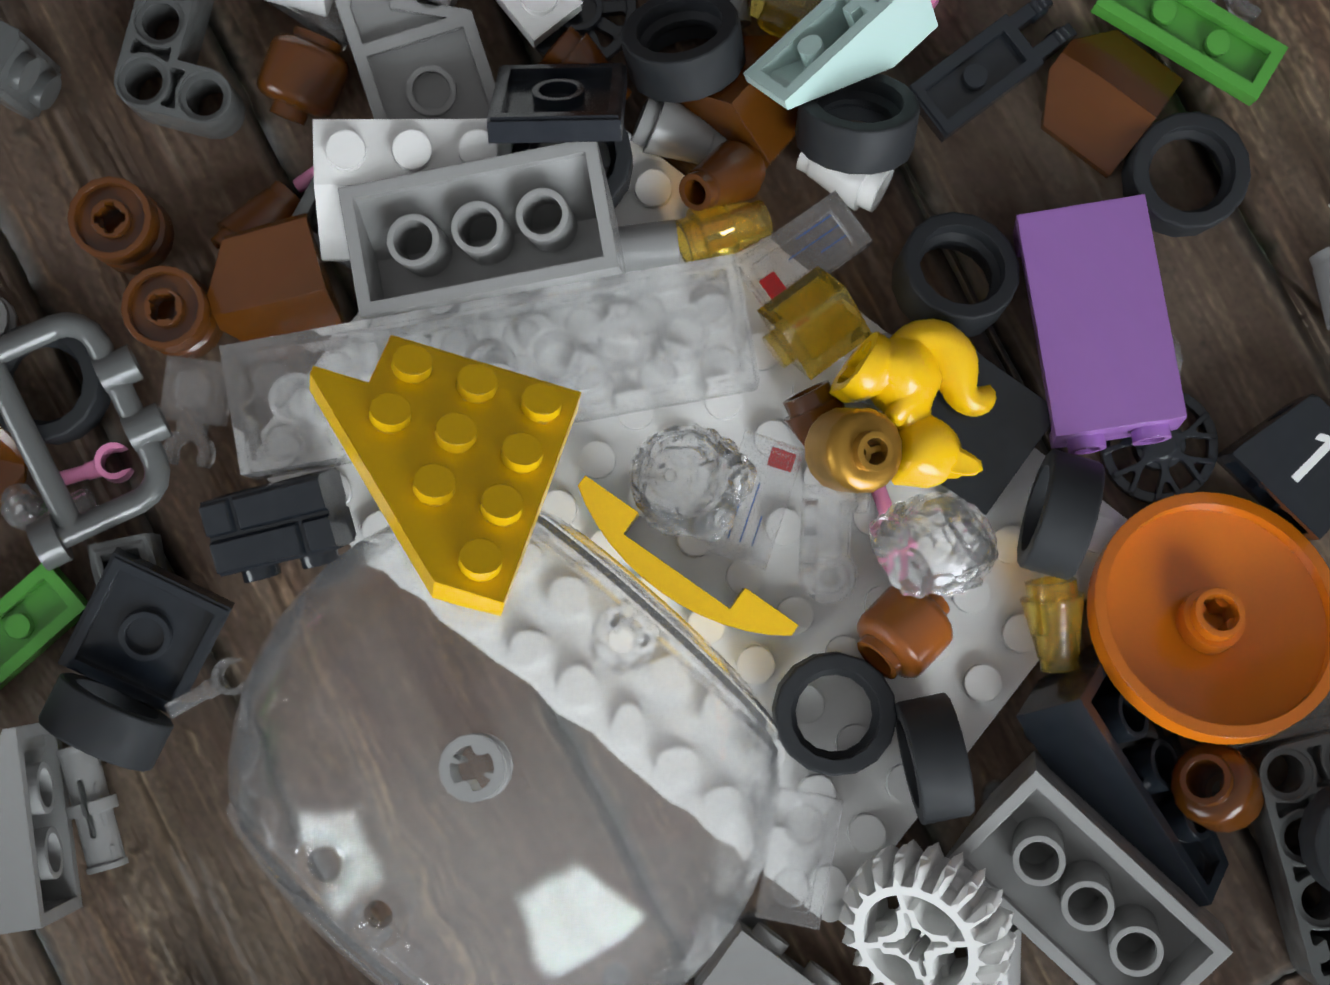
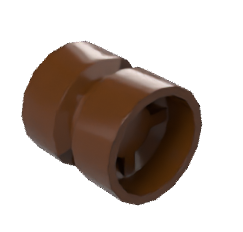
M107 176L91 180L78 190L70 202L67 220L70 234L81 249L120 273L137 275L144 269L159 266L165 261L172 250L174 229L170 216L159 203L126 179Z
M159 265L144 269L131 279L123 293L121 313L124 325L132 336L173 359L191 360L204 356L216 347L224 333L219 329L212 314L207 298L209 288L177 267Z

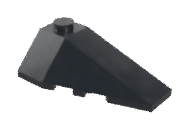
M1092 643L1038 680L1016 718L1022 725L1027 739L1035 745L1047 766L1199 907L1211 905L1229 863L1217 833L1187 818L1175 804L1170 790L1171 772L1178 760V756L1184 753L1177 734L1165 736L1160 725L1140 713L1123 697L1104 671Z

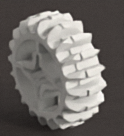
M914 839L908 844H903L900 849L890 844L887 848L882 849L877 856L873 855L870 860L867 859L860 866L856 876H854L845 889V895L842 898L845 904L842 906L838 920L847 927L842 943L857 949L853 965L868 967L872 972L870 985L882 982L884 985H997L998 981H1002L1010 967L1009 961L1012 958L1011 953L1015 948V939L1017 935L1009 930L1012 926L1014 912L999 906L1002 902L1003 889L987 888L983 884L986 868L971 872L963 866V852L949 859L944 857L939 842L927 847L923 851ZM897 895L899 907L897 909H889L887 897ZM956 947H967L968 956L955 958L954 950Z

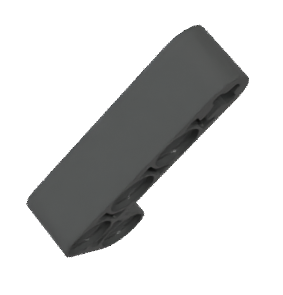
M135 0L114 73V86L117 95L143 120L210 139L230 137L241 128L245 120L246 108L240 95L221 73L211 68L197 65L215 0ZM179 19V27L174 35L164 40H156V31L164 21ZM155 77L163 79L162 87L155 97L148 100H139V91L147 80ZM212 93H222L223 103L218 111L208 116H200L198 114L199 105L203 98Z
M1330 725L1318 726L1263 740L1250 746L1244 753L1257 767L1262 782L1264 805L1259 816L1253 821L1288 955L1294 970L1314 985H1330V951L1328 948L1330 947V891L1319 884L1322 894L1320 902L1315 908L1304 911L1301 903L1303 891L1315 880L1301 858L1300 845L1293 849H1288L1284 841V833L1291 821L1297 818L1302 820L1304 809L1316 793L1330 785ZM1282 755L1288 764V774L1286 780L1281 785L1273 788L1267 779V769L1274 758ZM1311 930H1317L1319 936L1316 935V934H1314V933H1312V932H1310V931H1311ZM1327 962L1328 970L1322 969L1321 963Z

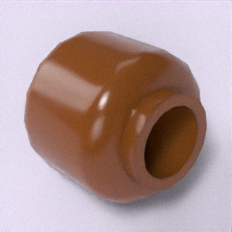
M906 583L891 585L861 615L857 623V631L860 638L857 643L858 651L865 661L881 672L886 678L895 679L898 675L903 678L919 677L949 646L953 639L952 624L947 617V614L950 612L948 603L936 590L926 585H922L919 589Z

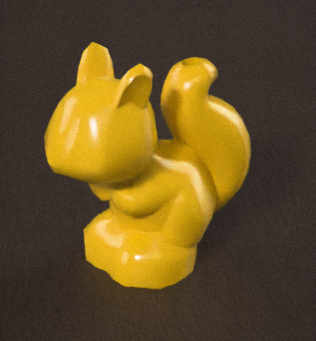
M933 318L915 320L898 329L890 338L878 331H875L866 338L843 365L835 377L829 393L843 403H859L870 399L878 411L885 414L896 425L902 440V460L897 473L891 479L893 484L930 488L944 483L947 479L975 476L983 471L981 460L962 448L960 439L955 431L947 423L931 414L933 400L938 390L955 411L966 416L978 417L988 413L993 408L997 399L996 391L990 384L977 386L979 374L978 356L970 339L959 328L949 322Z

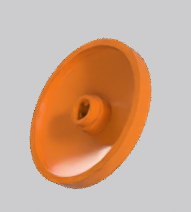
M1212 492L1184 493L1156 501L1138 511L1117 530L1102 549L1095 562L1087 592V618L1091 640L1097 657L1114 686L1131 705L1154 723L1180 736L1199 742L1225 745L1245 744L1269 738L1286 730L1305 718L1327 696L1330 691V570L1310 541L1278 514L1264 506L1233 495Z

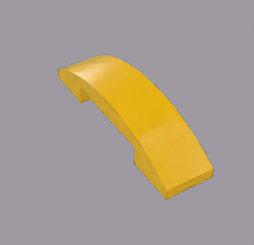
M586 475L579 483L578 488L585 505L610 545L634 571L662 594L679 605L726 626L767 635L792 636L799 626L747 588H742L729 608L626 536L639 517V513Z

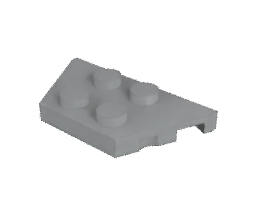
M335 0L374 119L488 118L495 82L471 10L446 5L418 3L416 0Z

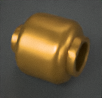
M834 408L820 415L809 428L805 440V460L810 473L821 485L839 492L872 493L887 485L897 473L902 460V440L896 425L879 411L872 408Z

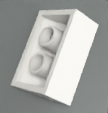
M312 119L314 191L321 260L350 261L338 188L511 154V143L489 144L487 119Z

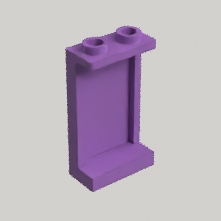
M1145 194L1017 215L1013 230V240L1016 256L1022 259L1051 424V432L1049 434L1051 448L1067 447V451L1070 454L1084 455L1106 449V441L1131 437L1132 444L1139 446L1160 443L1171 439V431L1177 430L1187 418V412Z

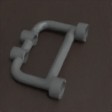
M66 311L45 316L0 337V414L50 514L25 526L27 536L38 559L48 571L74 560L71 546L143 514L159 503L169 486L171 472L167 453L161 441L172 437L173 434L157 402L144 407L133 386L134 383L145 379L130 346L126 344L115 349L110 337L99 323L84 314ZM65 337L75 338L85 346L96 375L110 396L120 417L125 434L134 450L138 453L145 470L144 479L134 490L81 514L5 364Z

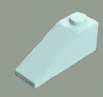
M822 0L743 73L748 83L789 110L895 67L938 27L931 0Z

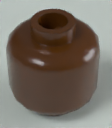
M299 26L294 27L292 34L282 33L274 36L256 82L260 92L273 100L269 112L302 126H305L309 115L317 118L331 116L335 111L350 69L346 60L339 55L342 46L329 38Z
M1205 742L1191 747L1178 758L1171 772L1170 790L1176 806L1187 818L1211 831L1231 833L1245 828L1259 816L1264 805L1262 782L1257 767L1247 756L1228 745Z

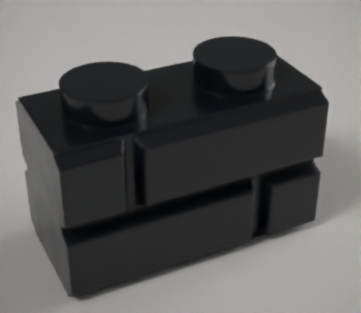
M333 467L220 495L201 502L199 512L206 537L210 538L211 541L209 547L217 574L223 577L241 572L244 583H250L282 573L279 565L282 562L300 558L302 568L309 569L339 560L338 549L355 541L357 535L350 509L345 503L346 494L339 470Z

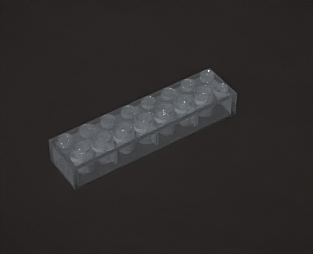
M737 253L219 346L240 474L255 480L352 463L309 390L310 372L312 367L316 366L369 382L390 335L582 392L579 408L573 423L756 391L760 383Z

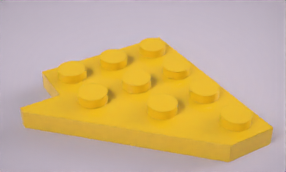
M390 335L369 382L313 366L310 372L309 390L432 598L501 618L577 414L582 392L394 335Z

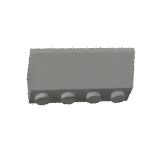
M566 142L338 188L359 316L378 328L627 279L617 218L598 142Z
M1035 750L989 795L946 855V858L951 859L953 856L963 852V866L971 872L986 868L983 884L987 888L1003 889L1002 902L999 906L1014 912L1012 923L1078 985H1199L1233 953L1224 924L1204 906L1199 907L1058 777Z

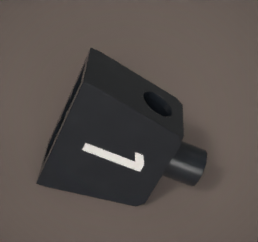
M1312 393L1291 401L1223 449L1217 456V462L1261 506L1288 521L1309 541L1320 540L1330 529V406Z

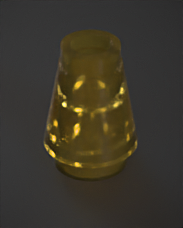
M762 200L751 203L729 204L703 211L688 209L686 217L675 220L680 254L689 269L702 266L705 270H709L758 243L761 239L771 236L773 232L769 212Z
M1047 576L1026 581V595L1020 598V602L1037 658L1040 661V670L1046 673H1062L1078 669L1085 593L1078 591L1077 578L1073 576L1069 580Z

